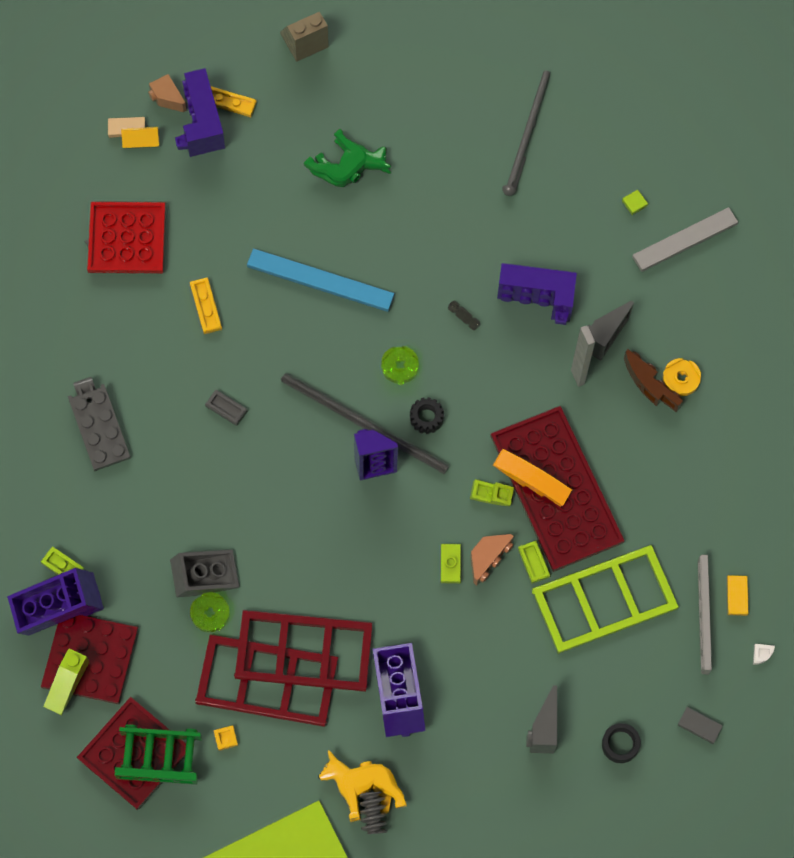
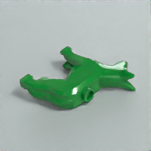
M341 129L334 133L336 137L334 142L344 151L340 164L328 162L322 152L315 156L317 163L311 156L304 162V166L314 176L336 187H345L351 182H357L361 176L360 173L365 169L381 170L391 174V171L388 169L391 168V165L386 162V147L382 146L375 152H371L364 146L346 138Z

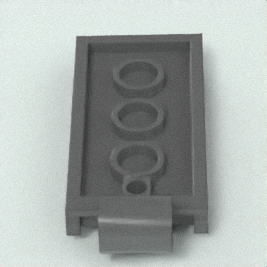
M92 377L74 382L77 396L72 397L70 395L68 399L94 471L131 459L105 385L101 384V388L95 389Z

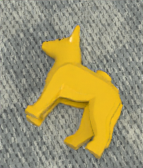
M328 750L330 761L326 763L318 778L320 780L333 779L336 781L339 792L345 798L350 808V822L360 820L358 797L360 794L367 793L371 789L374 792H382L379 795L385 797L381 804L386 805V808L380 810V812L389 813L391 797L395 800L396 808L407 806L404 794L398 787L390 769L382 764H372L371 761L363 762L360 764V767L350 769Z

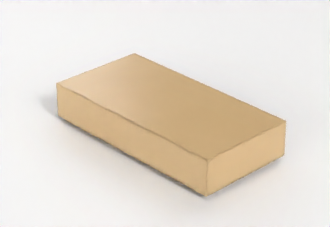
M145 117L108 118V137H122V128H145Z

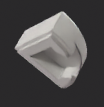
M755 644L753 665L766 662L773 654L775 646Z

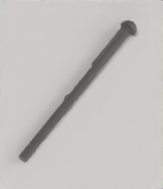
M549 71L543 72L508 183L502 187L503 193L507 196H512L516 193V187L526 159L524 154L532 128L535 127L537 113L550 76Z

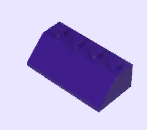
M362 429L355 433L354 460L359 480L396 473L398 462L397 443L375 430Z

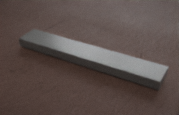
M728 207L633 254L632 258L640 271L643 272L736 226L738 221Z
M587 325L580 328L571 372L578 387L585 384L595 345V340Z
M701 555L698 559L701 673L709 675L712 667L708 555Z

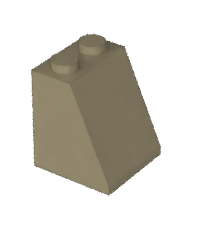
M320 11L286 26L280 32L296 62L329 47L328 25Z

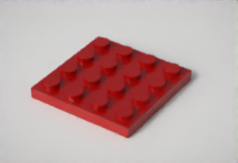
M91 202L88 273L163 274L165 202Z

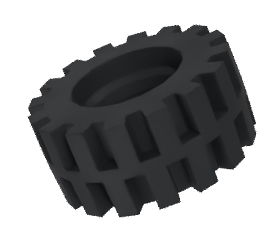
M430 397L427 399L421 398L420 401L416 400L410 409V421L416 431L419 430L421 434L423 432H426V434H429V432L434 433L436 429H440L444 419V410L441 404L437 403L435 399L431 400ZM422 410H431L435 418L430 422H423L419 418V413Z

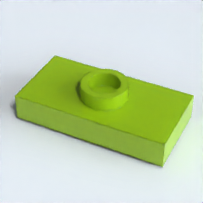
M441 544V583L460 584L461 544Z

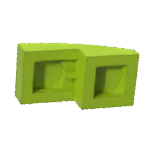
M475 479L470 499L494 505L510 506L514 487L497 482L491 484Z

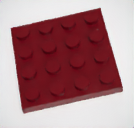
M78 615L58 623L41 688L50 690L68 649L87 656L89 664L73 695L119 705L139 630L138 627Z
M130 697L76 758L138 811L162 782L116 779L115 767L123 765L126 736L121 735L119 729L120 727H125V725H136L137 728L169 729ZM134 736L131 765L135 769H141V766H143L146 737ZM154 738L151 765L153 770H161L164 767L166 738ZM174 739L173 769L185 757L186 743L181 739Z

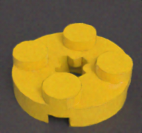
M677 358L667 364L662 375L663 383L670 391H674L680 396H687L697 390L700 384L701 372L693 361ZM679 373L686 375L685 381L678 380Z

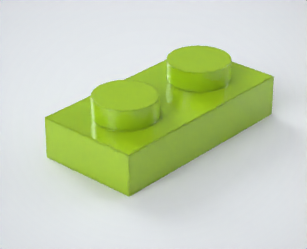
M53 546L41 560L42 565L57 575L73 568L85 570L81 565Z

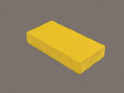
M158 127L121 129L122 148L158 147L160 145Z
M727 576L728 615H748L747 576Z

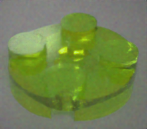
M395 346L384 353L381 370L389 381L403 385L411 381L418 373V357L409 347L402 346L396 348ZM403 361L404 368H397L396 362L400 363Z
M207 592L201 594L200 597L192 602L190 616L194 626L199 630L215 632L222 630L228 622L230 609L228 603L221 595ZM209 608H213V612H215L211 617L204 614Z

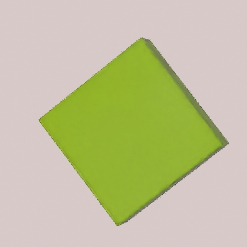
M638 189L622 198V202L632 215L648 206L647 201Z

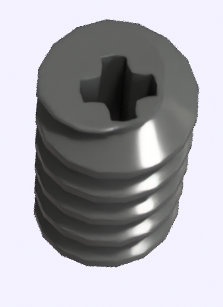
M382 792L362 793L359 795L360 798L365 799V801L360 803V806L366 807V809L360 811V814L366 815L365 818L361 819V822L367 825L362 827L361 830L366 831L367 834L387 833V830L381 828L387 824L386 821L381 820V818L386 816V813L380 812V810L386 808V805L380 804L381 801L385 800V797L379 795Z

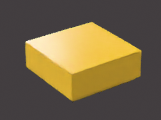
M233 725L214 730L218 751L238 746Z

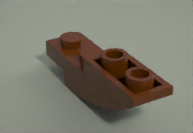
M627 349L624 361L631 378L639 390L655 406L662 401L673 411L677 412L683 403L681 396L666 388V385L661 380H656L658 372L652 364L644 362L638 353Z

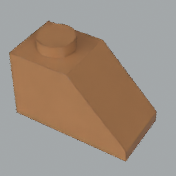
M169 74L149 83L150 91H148V94L152 101L157 102L158 106L180 112L187 111L186 103Z

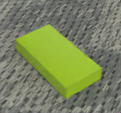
M537 541L519 546L518 551L531 583L550 578V573Z

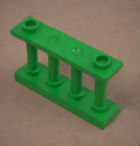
M136 725L120 727L119 732L121 735L126 736L123 765L115 767L116 779L197 785L198 775L192 770L194 742L195 740L202 741V735L198 730L137 728ZM134 736L146 737L144 763L141 769H135L131 765ZM154 738H166L164 767L161 770H153V767H151ZM174 739L186 740L184 769L181 772L173 771L172 768Z

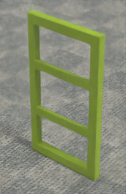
M652 545L532 588V594H534L558 654L679 608ZM647 556L667 604L639 614L619 565ZM612 569L632 617L599 629L579 580ZM572 584L592 632L563 642L543 593Z

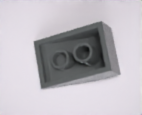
M629 301L598 318L592 326L588 325L595 340L592 356L600 361L603 359L629 320L634 305L633 301Z
M233 550L178 553L170 559L176 597L198 596L239 588Z
M553 685L532 725L531 731L528 730L526 747H530V753L554 754L557 747V685Z

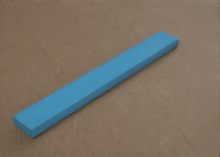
M254 248L247 263L248 268L389 312L394 298V293Z

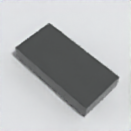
M215 390L205 403V407L235 426L239 424L247 413L245 407L218 390Z
M686 707L678 723L679 727L711 744H714L723 726L689 707Z

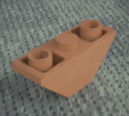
M513 535L483 537L471 551L473 582L476 586L480 581L483 583L490 575L488 571L492 567L496 568L502 560L500 558L504 552L508 553L514 546L512 543Z

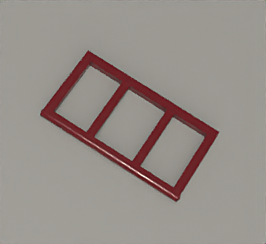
M243 610L234 677L240 680L366 692L372 623ZM250 621L281 624L275 674L244 671ZM288 624L325 628L320 678L283 675ZM332 629L364 632L359 682L327 679Z
M209 635L195 704L325 727L332 688H324L319 717L288 712L292 690L291 684H285L280 710L244 704L248 680L240 681L236 702L206 697L216 645L236 649L239 646V639ZM247 641L244 671L251 670L254 652L277 656L278 646ZM286 648L285 657L290 658L287 675L291 676L295 675L298 659L321 663L322 654L290 648ZM329 655L327 679L334 680L338 662V657Z

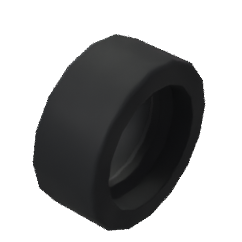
M618 723L609 727L602 739L604 755L615 763L631 761L637 755L641 746L638 732L632 726L625 723ZM625 732L632 738L633 747L629 753L618 755L611 750L609 740L614 733Z

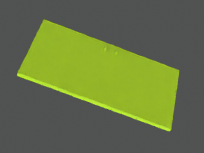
M318 800L203 858L348 857Z

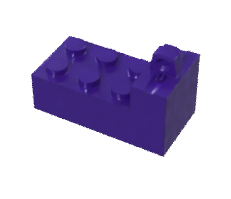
M206 68L184 73L185 80L182 81L185 99H187L192 123L183 125L184 134L175 137L177 149H188L190 157L225 149L224 133Z
M502 263L497 299L505 302L519 301L522 304L535 303L543 307L551 305L553 306L551 320H555V324L566 325L567 322H570L573 309L577 273Z
M73 568L7 596L17 633L27 636L75 616H89L104 609L94 573L79 568Z
M412 643L373 649L386 737L397 735L407 737L410 736V733L426 731Z

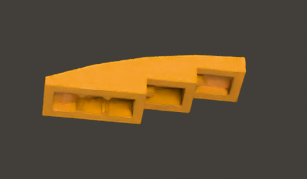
M504 449L501 450L493 463L494 467L521 486H527L541 497H547L560 507L564 505L572 489L543 470Z

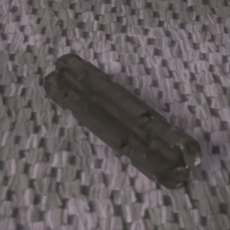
M453 300L449 304L448 309L452 313L455 312V315L465 324H469L472 330H476L480 326V321L473 318L472 314Z

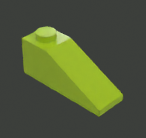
M68 649L58 668L43 706L44 708L62 716L89 664L87 656Z

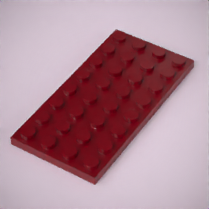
M561 406L490 434L498 454L504 449L538 467L572 489L564 505L560 507L547 497H541L527 486L523 487L510 478L553 572L624 543L625 540Z

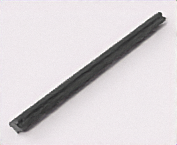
M286 372L282 376L281 382L300 393L302 392L303 395L314 399V401L316 400V402L318 401V403L326 406V408L328 407V409L330 408V410L338 413V415L340 414V416L352 421L354 424L368 430L377 431L396 442L398 448L403 452H408V454L426 463V465L437 469V471L439 470V472L441 471V473L443 472V474L449 469L446 463L440 462V459L438 461V458L436 460V457H432V454L429 456L430 453L428 454L426 451H421L422 449L419 450V448L413 447V444L411 446V443L405 442V439L403 441V438L401 440V437L392 435L393 432L391 433L390 431L388 433V431L384 430L385 428L382 429V427L376 426V423L374 425V422L368 421V418L366 420V417L364 419V416L358 415V412L357 414L356 411L353 413L354 410L345 408L344 404L341 406V404L339 405V403L335 402L336 400L333 401V399L325 397V394L323 396V393L315 391V388L314 390L313 387L311 389V386L305 385V382L304 384L303 381L301 383V380L299 382V379L293 378V375L291 377V374L289 376V373L287 374Z

